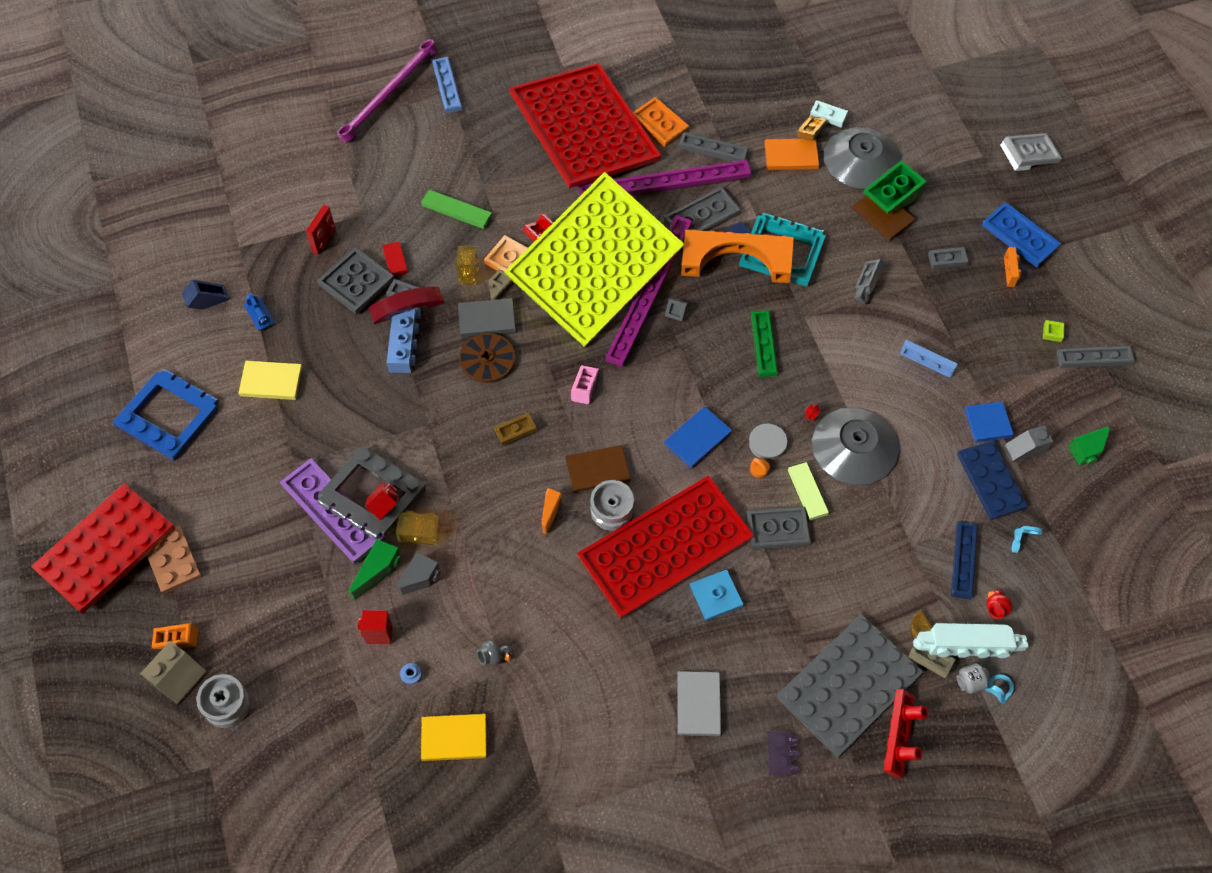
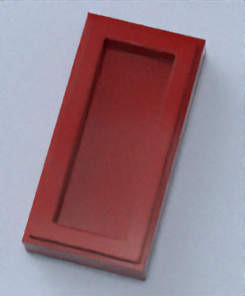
M400 242L382 245L389 273L393 276L408 273Z

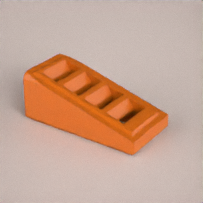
M549 488L546 491L541 523L544 534H548L562 503L561 493Z
M191 623L154 628L152 649H163L170 641L171 633V642L179 648L197 647L199 629ZM162 634H165V636H164V642H161V641H162Z

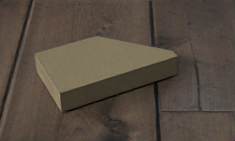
M501 269L489 280L491 300H497L513 283Z

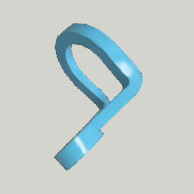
M1031 526L1015 529L1012 552L1018 553L1022 533L1041 535L1043 534V529Z
M998 674L988 681V687L984 690L994 694L1002 704H1005L1014 691V685L1009 677ZM996 679H1003L1008 683L1009 691L1007 694L1004 695V692L999 687L992 686Z

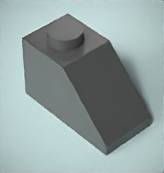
M1044 425L1027 430L1006 443L1004 448L1011 461L1015 462L1047 452L1054 441Z
M416 553L397 584L399 594L405 595L430 587L433 581L436 582L440 576L441 571L438 562Z

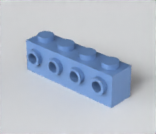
M418 307L392 315L387 354V367L391 373H411L412 366H415L416 358L413 355L414 350H417L415 335L419 334L417 319L421 317V309Z

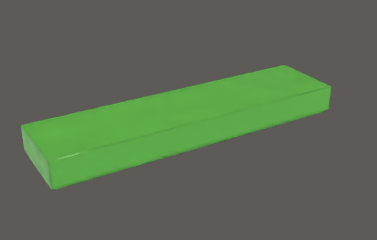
M428 190L421 201L423 207L485 229L492 217V213L432 190Z

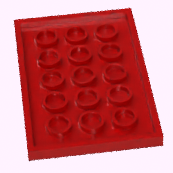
M123 484L31 567L83 615L176 528L126 484Z

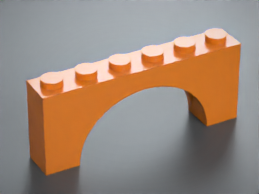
M686 230L682 258V276L700 277L702 268L712 258L726 253H744L759 259L766 265L770 271L772 282L790 283L794 237Z

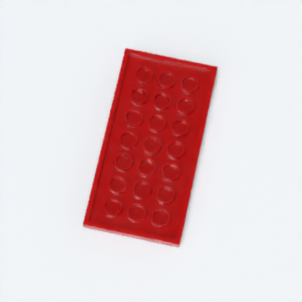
M708 475L579 551L577 557L621 620L749 542L754 535Z

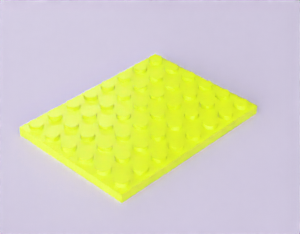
M604 172L505 270V274L585 347L684 246V243Z

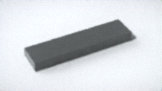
M683 132L679 143V149L732 162L746 160L749 150L748 147Z
M1131 346L1058 349L1056 352L1060 368L1133 365L1135 362Z

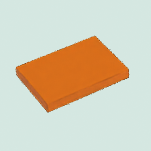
M656 97L633 112L643 129L664 147L682 136L683 132H687L690 129L686 122Z
M816 138L813 141L804 139H765L767 170L819 168Z

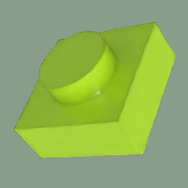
M1046 320L1043 328V339L1062 342L1064 338V323Z

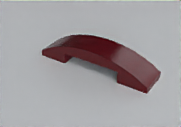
M420 287L388 296L369 307V311L375 325L391 320V315L426 305L428 309L444 304L445 301L439 287Z

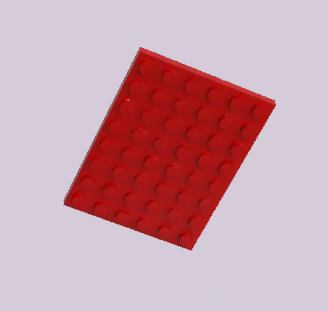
M600 63L510 87V95L569 189L596 181L604 172L611 176L661 159V154Z

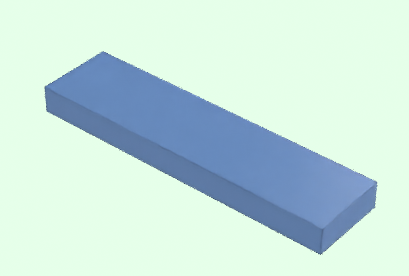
M449 58L432 60L445 113L462 110Z

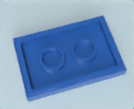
M704 406L668 437L664 444L692 469L726 439L732 430Z

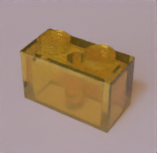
M469 245L458 246L455 263L458 283L476 286L479 273L477 247Z
M413 511L400 512L396 529L398 542L437 546L441 528L440 517L433 513H426L424 515Z

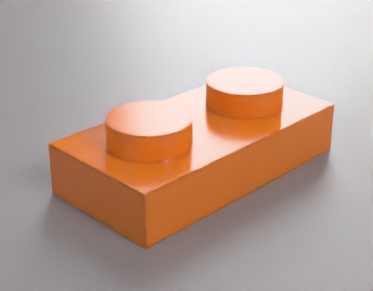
M1008 247L1004 256L1007 287H1015L1017 281L1021 278V270L1018 269L1019 255L1016 253V247Z

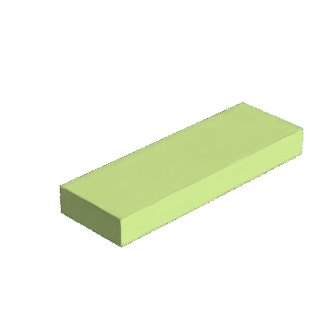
M807 462L789 467V475L802 505L805 507L809 521L827 516L829 512Z

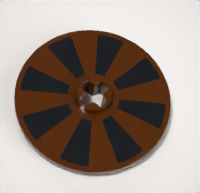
M483 333L473 336L465 342L460 350L459 362L461 369L469 378L477 382L490 383L498 381L509 374L515 363V353L510 342L504 337L493 333Z

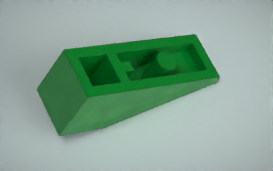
M376 539L348 590L351 599L356 600L392 573L394 567H398L401 555L397 547Z

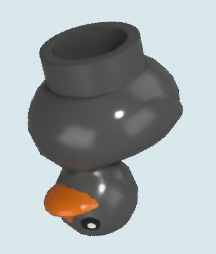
M492 640L485 641L476 652L480 664L492 666L498 665L502 659L509 661L513 654L510 646L504 645L499 649Z

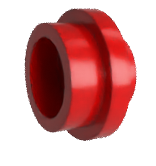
M817 403L814 406L810 404L804 412L806 420L810 419L813 421L821 411Z

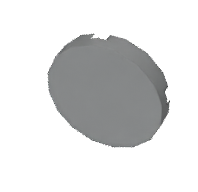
M769 423L761 424L755 427L750 434L749 447L758 458L774 460L782 456L786 450V434L776 425Z

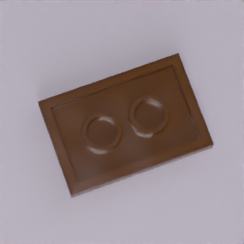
M867 195L852 207L856 213L889 241L915 221V218L903 208L887 214Z
M622 445L565 456L573 493L595 489L600 483L609 480L621 481L622 483L630 482Z

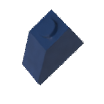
M193 279L182 292L187 308L200 310L223 303L229 299L224 285Z

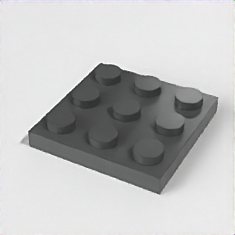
M354 247L317 280V284L352 312L358 314L393 282L394 276Z

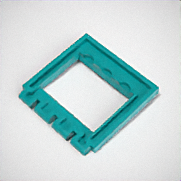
M763 213L762 216L758 215L751 234L761 235L762 230L782 236L794 237L793 239L813 245L805 267L791 268L790 282L807 287L826 235H823L824 231L813 227L810 231L808 230L809 226L797 222L793 226L791 225L792 221L780 217L776 221L774 220L775 216ZM742 254L739 266L771 276L769 269L763 262L751 255Z

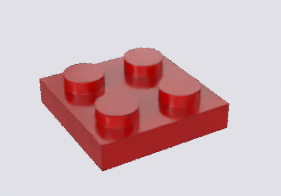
M323 205L306 230L311 251L315 254H319L326 247L328 239L336 230L329 206Z

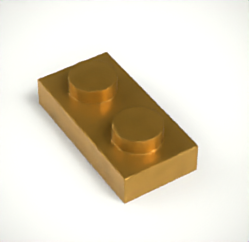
M810 116L798 129L797 137L813 141L826 126V119Z
M526 413L495 426L494 431L503 446L536 432L537 427L530 414Z

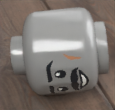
M974 663L959 670L957 682L962 691L972 694L988 687L990 674L987 668H982L978 663Z

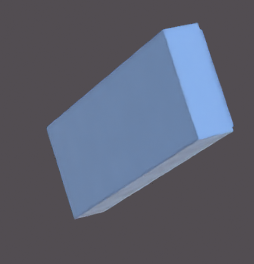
M908 340L905 341L900 355L949 378L952 377L957 363Z

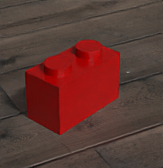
M383 482L367 497L365 507L381 520L397 504V489L389 483L387 485Z
M362 610V617L358 618L357 626L366 644H391L393 624L388 611Z

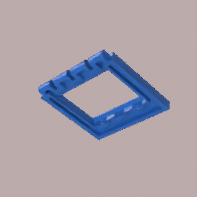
M163 369L160 373L156 372L116 417L113 424L175 461L218 410L219 400L206 394L203 390L191 385L184 379L176 377L170 371ZM160 386L201 409L178 438L136 415Z

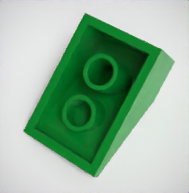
M901 160L867 187L863 193L887 214H890L913 203L923 195L927 181Z

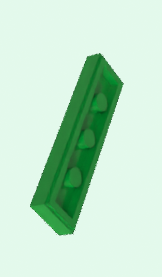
M751 311L758 377H776L778 371L770 311Z

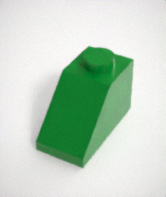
M1108 426L1072 440L1068 448L1079 466L1084 464L1092 465L1098 461L1110 430Z

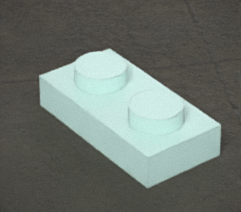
M816 100L810 116L826 119L827 123L842 127L848 111Z

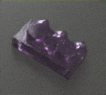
M789 731L767 732L769 776H793L802 770L798 765L791 763V761L798 759L801 754L797 750L790 748L798 744L800 739L793 734H789Z

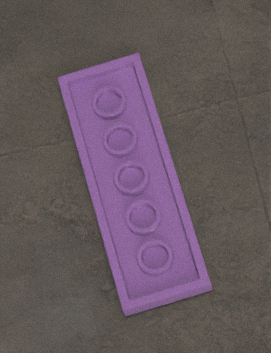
M309 459L280 481V484L355 565L370 552L376 539L364 533L366 527L361 531L348 523L349 518L343 520L333 514L332 509L327 510L317 504L319 493L331 479L312 459ZM340 489L337 491L344 497L348 498ZM380 535L379 538H378V540H380V541L386 540V539H385V536L382 537V536Z

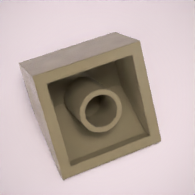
M169 641L140 674L150 684L179 705L207 671L182 649Z

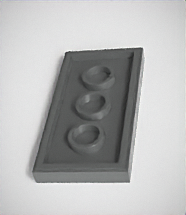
M721 186L664 216V221L670 227L675 215L692 220L690 230L709 231L740 215L741 209Z

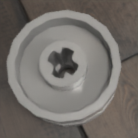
M616 480L604 481L592 491L590 512L597 526L604 530L615 531L631 521L634 510L633 492L626 484Z
M220 674L209 678L199 688L196 697L197 707L201 714L216 727L228 728L237 725L246 717L250 708V697L239 680L231 675Z

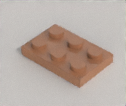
M180 525L175 527L176 529L147 555L163 595L202 578Z

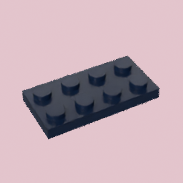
M993 440L958 451L957 456L990 521L1026 510L1028 506Z

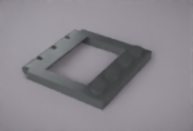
M361 446L321 490L317 504L327 510L332 509V513L343 520L349 518L348 523L361 531L366 527L364 533L374 539H378L380 535L384 537L423 492L426 484ZM359 466L370 470L374 476L381 477L388 481V484L390 483L404 491V496L383 520H379L374 514L337 492Z

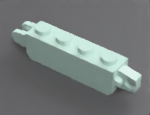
M936 623L930 631L920 632L917 636L918 638L913 641L915 649L927 650L930 655H938L939 657L954 655L961 658L968 656L1007 658L1012 652L1024 651L1028 647L1025 635L1013 634L1012 628L1008 625Z

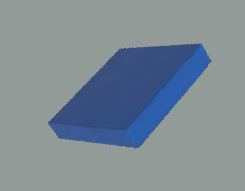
M1003 402L966 406L965 412L975 443L1012 438L1014 435Z

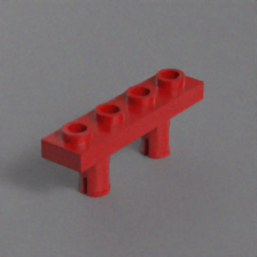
M904 689L896 690L890 734L887 741L886 759L884 761V771L895 778H903L906 760L919 761L922 759L923 753L921 748L908 747L912 719L928 718L927 707L914 706L915 696Z

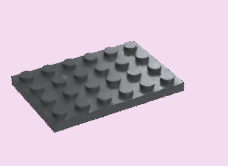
M861 614L776 695V698L838 758L894 702L896 690H906L923 671Z

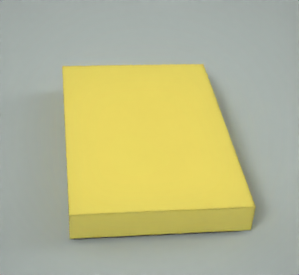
M245 361L239 395L242 397L296 400L302 365Z

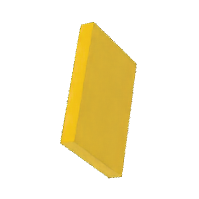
M485 714L422 717V761L486 758Z

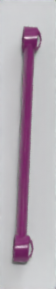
M433 40L422 43L419 47L420 51L351 123L337 131V135L342 142H348L356 135L355 131L426 57L433 55L438 48Z

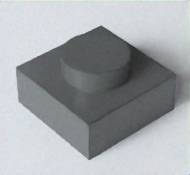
M669 298L665 316L682 321L688 303Z

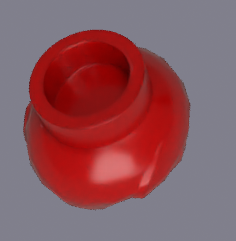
M994 590L988 593L986 606L991 617L1001 619L1011 614L1013 605L1002 591Z

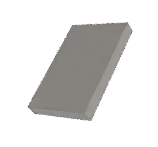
M1047 133L1008 136L1003 140L1019 167L1059 163L1062 160Z
M719 672L677 673L678 735L720 736Z

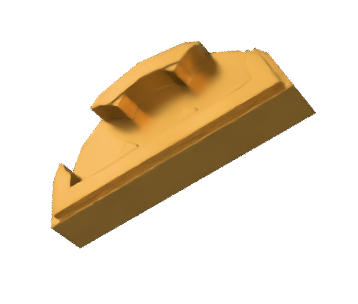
M922 610L915 613L910 624V631L914 639L918 638L917 636L920 632L930 631L933 628Z

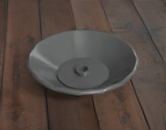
M854 127L842 130L831 137L824 148V163L829 173L840 183L855 189H866L901 161V154L895 143L885 134L870 128Z
M841 408L827 414L815 427L811 440L813 455L821 469L835 480L850 485H869L885 478L895 467L899 454L897 436L888 422L874 412L860 408Z

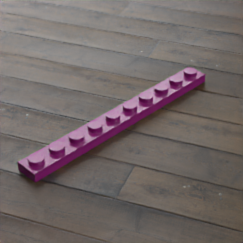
M747 160L620 178L614 179V181L630 195L750 178L751 172ZM593 183L578 186L579 195L581 196Z
M675 215L669 231L683 243L685 231L690 230L692 220ZM678 252L637 293L606 355V362L623 368Z

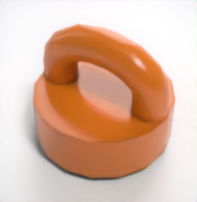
M753 459L750 472L754 477L764 478L769 473L770 466L765 459Z

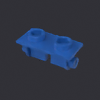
M252 293L246 296V303L243 305L257 330L260 331L275 324L261 297H256Z

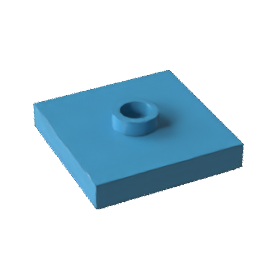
M727 569L690 583V588L705 621L743 607L742 600Z

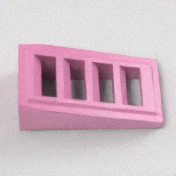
M581 365L571 390L572 401L589 404L599 369Z

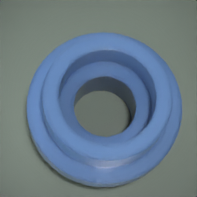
M409 663L402 667L400 677L406 684H415L421 678V670L418 665ZM413 670L414 674L412 676H408L407 672Z

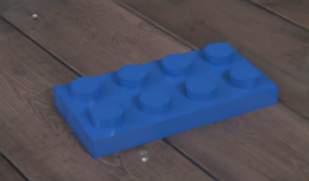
M1006 202L982 223L984 228L1009 247H1016V252L1035 267L1041 265L1061 245L1060 242Z

